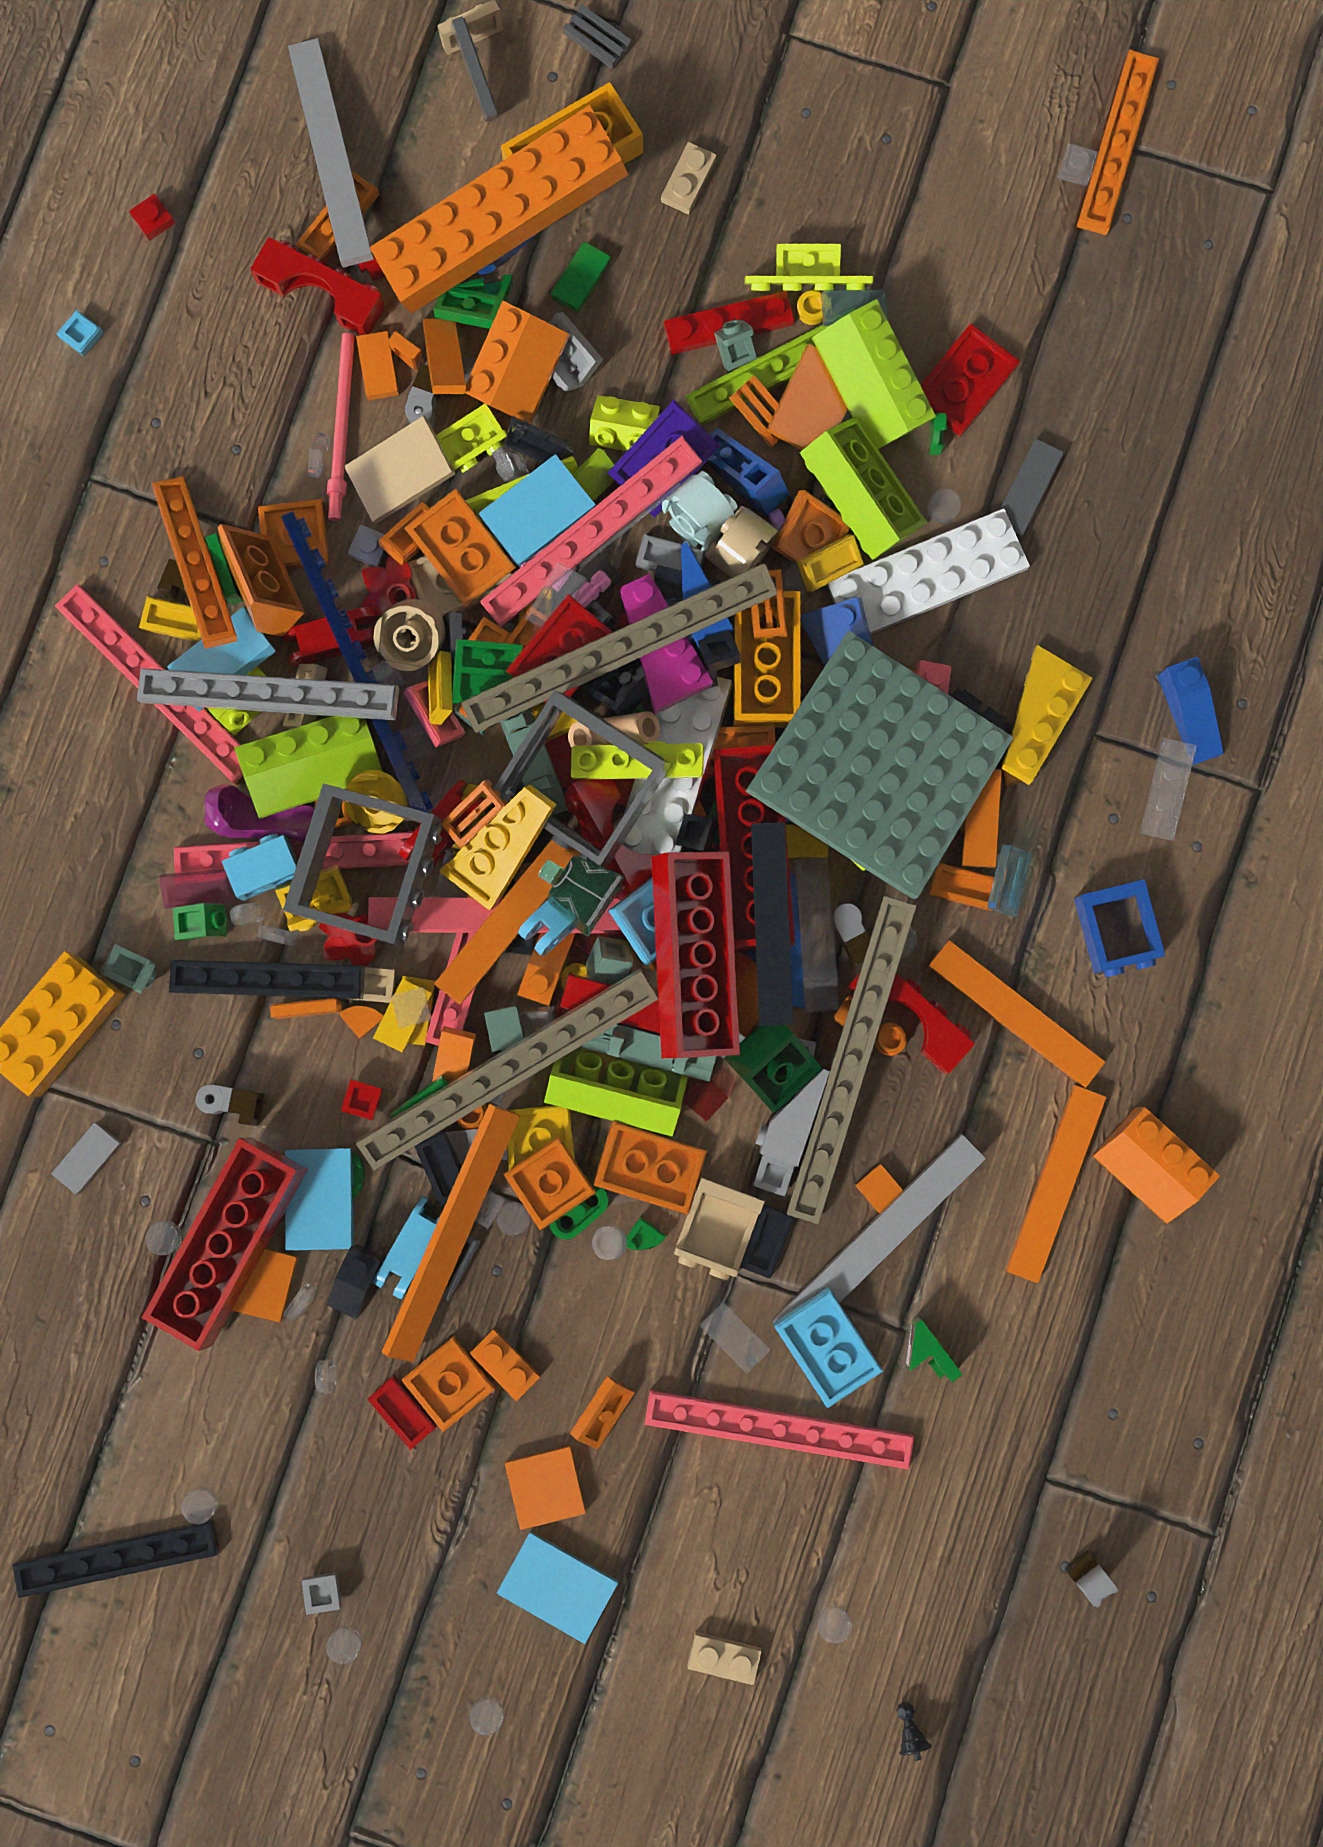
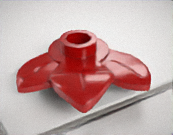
M389 555L386 568L368 567L362 569L363 580L370 594L363 600L361 606L373 607L376 615H383L394 604L398 603V594L402 591L406 593V599H417V592L414 586L410 584L412 570L407 562L402 566Z
M343 912L332 914L368 925V914H360L355 917ZM319 923V928L329 935L323 947L324 960L338 961L350 958L353 965L365 967L371 963L375 956L374 943L377 939Z

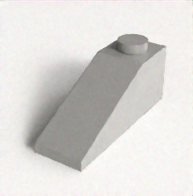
M822 1068L769 1120L767 1127L761 1125L755 1143L761 1146L760 1154L798 1167L830 1073L829 1070Z

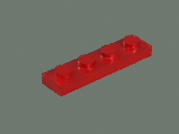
M787 291L663 320L671 355L717 344L714 332L722 329L725 323L732 320H744L753 328L754 335L793 326L794 318Z

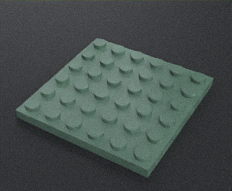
M848 630L745 792L915 900L919 897L1011 743L1013 736Z

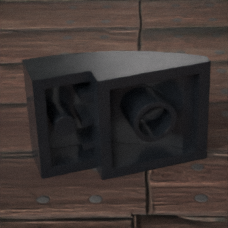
M613 627L609 628L613 632L616 631ZM639 658L578 687L615 716L631 714L649 693Z

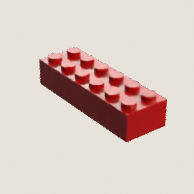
M775 745L713 750L721 852H729L734 951L756 949L751 824L785 822L790 947L795 946L786 820L783 815L745 792Z
M667 852L652 856L661 1059L740 1055L729 852Z
M252 1137L239 1138L142 1318L197 1351L212 1347L308 1169Z

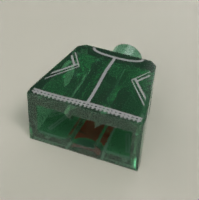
M573 856L565 869L551 860H547L538 874V877L552 885L548 892V903L586 937H589L622 888L624 876L578 856Z

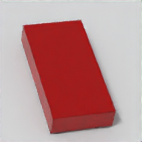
M394 1375L367 1399L410 1450L437 1427L434 1421Z

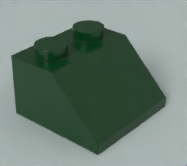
M786 1025L756 1027L739 1043L740 1055H726L724 1057L725 1061L773 1113L822 1069Z

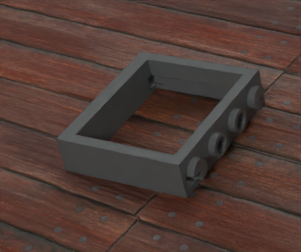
M554 690L493 790H498L501 794L499 797L508 803L518 794L515 792V789L562 713L565 712L652 770L603 849H600L551 815L543 827L554 834L552 840L565 849H569L571 846L581 853L579 858L583 862H587L595 868L597 865L609 866L672 764L565 693Z
M323 783L283 911L404 947L409 932H413L414 929L412 918L415 908L418 909L423 901L424 890H422L425 876L428 877L433 869L434 859L432 854L435 845H438L442 840L440 833L443 826L440 823L443 820L430 813ZM343 801L421 823L388 931L309 908Z

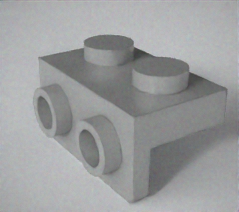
M564 312L556 313L549 324L571 335L552 377L554 382L564 391H570L583 387L603 361V358Z

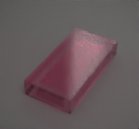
M225 869L161 874L159 877L164 909L201 903L229 904L231 901L228 876Z

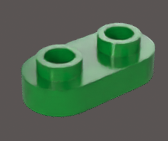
M591 1184L596 1191L594 1195L598 1197V1204L591 1207L587 1205L585 1200L562 1216H570L573 1219L572 1227L564 1228L561 1225L562 1217L550 1224L553 1234L560 1239H572L604 1213L608 1206L609 1199L605 1189Z

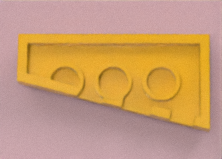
M1039 645L1033 650L1032 662L1025 679L1022 698L1017 708L1015 724L1010 734L1013 736V739L1006 749L1001 769L1028 785L1034 780L1093 679Z
M532 785L524 787L439 872L488 910L494 909L557 804Z

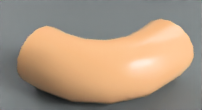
M644 711L603 718L641 744H648V742L657 741L659 738L660 724L652 712ZM580 722L573 723L569 729L568 740L571 748L581 745H613Z

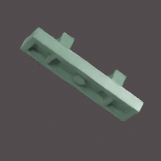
M531 708L500 721L513 756L536 721ZM528 726L527 728H524V729H522V730H519V731L513 733V731H515V730L518 729V728H522V727ZM544 742L522 780L525 787L532 785L557 804L551 813V816L568 809L565 804L564 791Z
M623 1023L616 1024L581 1046V1048L708 1082L710 1081L716 1056L675 1058V1062L673 1058L661 1059L660 1033Z

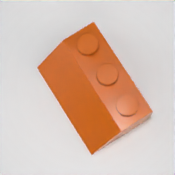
M502 301L466 383L465 393L506 414L521 420L525 419L531 424L571 334Z
M220 524L217 529L224 555L256 631L282 637L300 619L305 611L273 538Z
M1135 1107L1092 1155L1166 1224L1199 1201L1220 1177L1215 1170L1146 1107Z

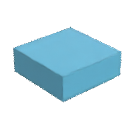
M78 310L72 314L57 332L61 340L84 357L104 334L99 326Z

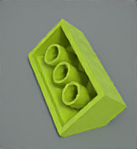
M877 299L847 314L812 337L852 418L857 417L878 450L920 428L936 417Z
M857 417L826 430L799 452L805 460L807 469L816 476L823 487L824 494L833 501L841 513L843 522L852 529L859 540L860 547L872 560L884 554L927 524V521Z
M331 716L234 747L259 819L318 800L323 783L346 789L348 783L358 773L366 770L382 771L365 718Z
M581 1046L554 1062L544 1103L673 1136L688 1076L617 1057L615 1061L609 1064L607 1073L601 1082L598 1083L602 1059L596 1053L589 1051L581 1052L583 1050ZM576 1060L572 1076L567 1075L566 1073Z

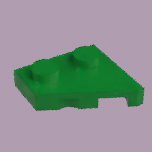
M502 275L503 281L484 284L483 278L470 280L467 283H459L437 298L433 308L435 318L490 329L502 301L507 302L514 285L513 275Z
M456 639L452 703H460L512 679L513 677L505 670L522 651L523 645Z

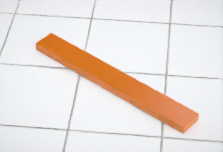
M492 1104L488 1105L382 1349V1353L387 1357L414 1362L520 1118V1115Z

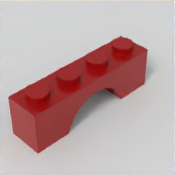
M268 237L250 268L256 283L283 297L291 291L304 286L324 289L335 299L334 313L339 325L359 336L371 333L385 308L380 291L375 286L364 282L362 285L352 280V276L340 268L333 270L325 266L324 262L313 254L305 256L298 252L291 243L282 239L278 242Z
M581 779L573 783L564 792L565 804L569 812L576 816L581 825L583 837L600 849H603L614 832L612 812L621 795L612 779ZM622 844L609 866H600L601 869L605 870L604 872H608L607 874L612 883H614L618 876L621 877L620 881L616 884L619 889L615 894L620 901L652 877L651 857L654 854H639L629 850Z
M860 972L847 985V987L853 993L855 991ZM896 973L887 1003L902 1004L910 1008L918 1016L924 1032L920 1053L943 1074H949L974 1047L975 1043L970 1040L972 1033L961 1023L957 1022L954 1025L945 1017L948 1012L935 1000L929 1003L921 996L922 988L912 979L908 978L905 981Z

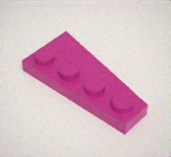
M650 573L621 587L620 594L629 624L669 607ZM687 636L639 658L644 671L645 683L651 696L654 715L712 687L713 681Z

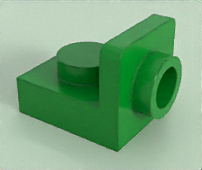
M201 903L173 908L175 940L227 936V917L224 904Z

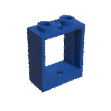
M1145 879L1083 894L1074 898L1094 974L1104 972L1107 978L1125 973L1124 966L1136 964L1137 970L1157 965L1155 959L1165 956ZM1135 897L1150 951L1107 962L1093 907Z

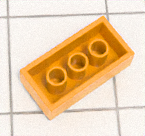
M609 82L500 146L503 160H505L588 105L593 109L623 164L643 153V133Z
M783 591L787 637L774 636V638L761 637L760 639H754L751 607L733 615V639L741 654V663L733 665V727L775 725V728H786L801 705L800 591ZM775 595L770 598L773 628H779ZM764 601L758 603L760 629H766Z
M64 951L0 1027V1074L28 1097H42L126 994L80 956Z

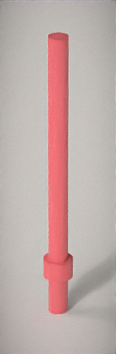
M343 333L341 341L331 479L327 482V495L330 496L328 519L331 521H341L342 498L346 496L347 482L344 481V466L355 335L351 333Z

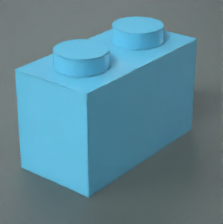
M272 834L259 840L260 845L249 850L247 847L235 849L229 853L230 858L222 861L237 898L243 901L293 879L298 859L290 840L284 835Z

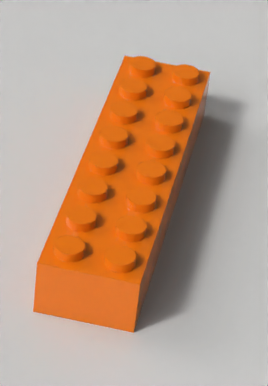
M588 105L369 248L400 303L412 314L629 174L593 109Z

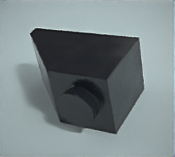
M358 1244L351 1246L335 1277L327 1306L357 1319L385 1257Z

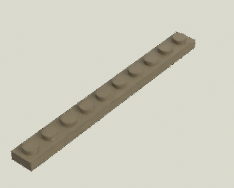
M762 563L461 701V704L475 733L548 700L554 690L564 693L769 599L778 593L765 563Z
M887 896L883 897L789 1203L787 1215L819 1224L916 905Z
M641 968L358 1138L356 1141L357 1147L373 1170H376L658 1000V995Z

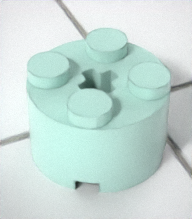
M701 471L698 475H691L662 502L664 514L669 510L673 517L669 523L684 541L688 540L689 544L693 547L698 544L703 545L701 549L703 551H706L715 540L717 541L724 534L720 531L721 527L731 515L735 517L734 511L737 509V504L733 498L727 494L723 495L714 486L712 478L704 471Z

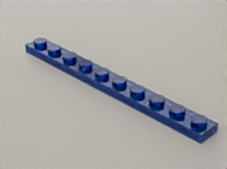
M293 511L282 515L283 523L354 681L358 683L379 684L373 670L367 672L362 659L367 658L360 640L353 641L348 629L352 628L353 624L346 609L340 611L335 598L340 597L332 578L326 580L321 568L326 566L319 549L315 548L312 550L308 541V537L312 536L306 519L304 517L299 519ZM372 719L411 808L430 813L429 810L434 808L428 792L426 790L421 792L416 780L421 777L414 761L407 762L402 750L407 749V745L400 730L394 732L389 720Z

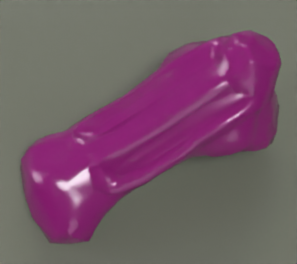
M221 784L208 790L204 799V821L206 826L217 834L228 838H264L272 834H278V836H289L304 843L315 810L313 806L303 804L259 819L252 799L235 786Z

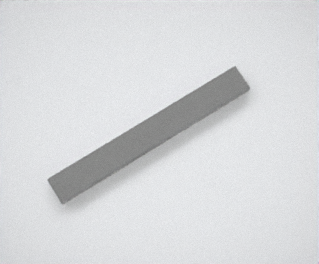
M318 38L289 45L291 62L341 265L344 268L374 260L372 251L369 248L370 243Z
M141 668L137 701L148 704L396 720L399 687L389 684Z
M960 1134L772 1319V1322H776L827 1287L830 1288L840 1303L986 1158Z

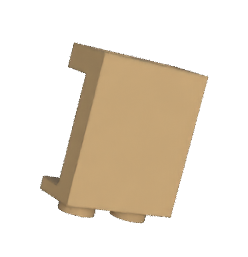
M701 1177L689 1214L685 1219L674 1250V1255L680 1256L678 1262L697 1269L698 1264L711 1268L709 1274L728 1281L729 1276L737 1278L753 1228L765 1201Z

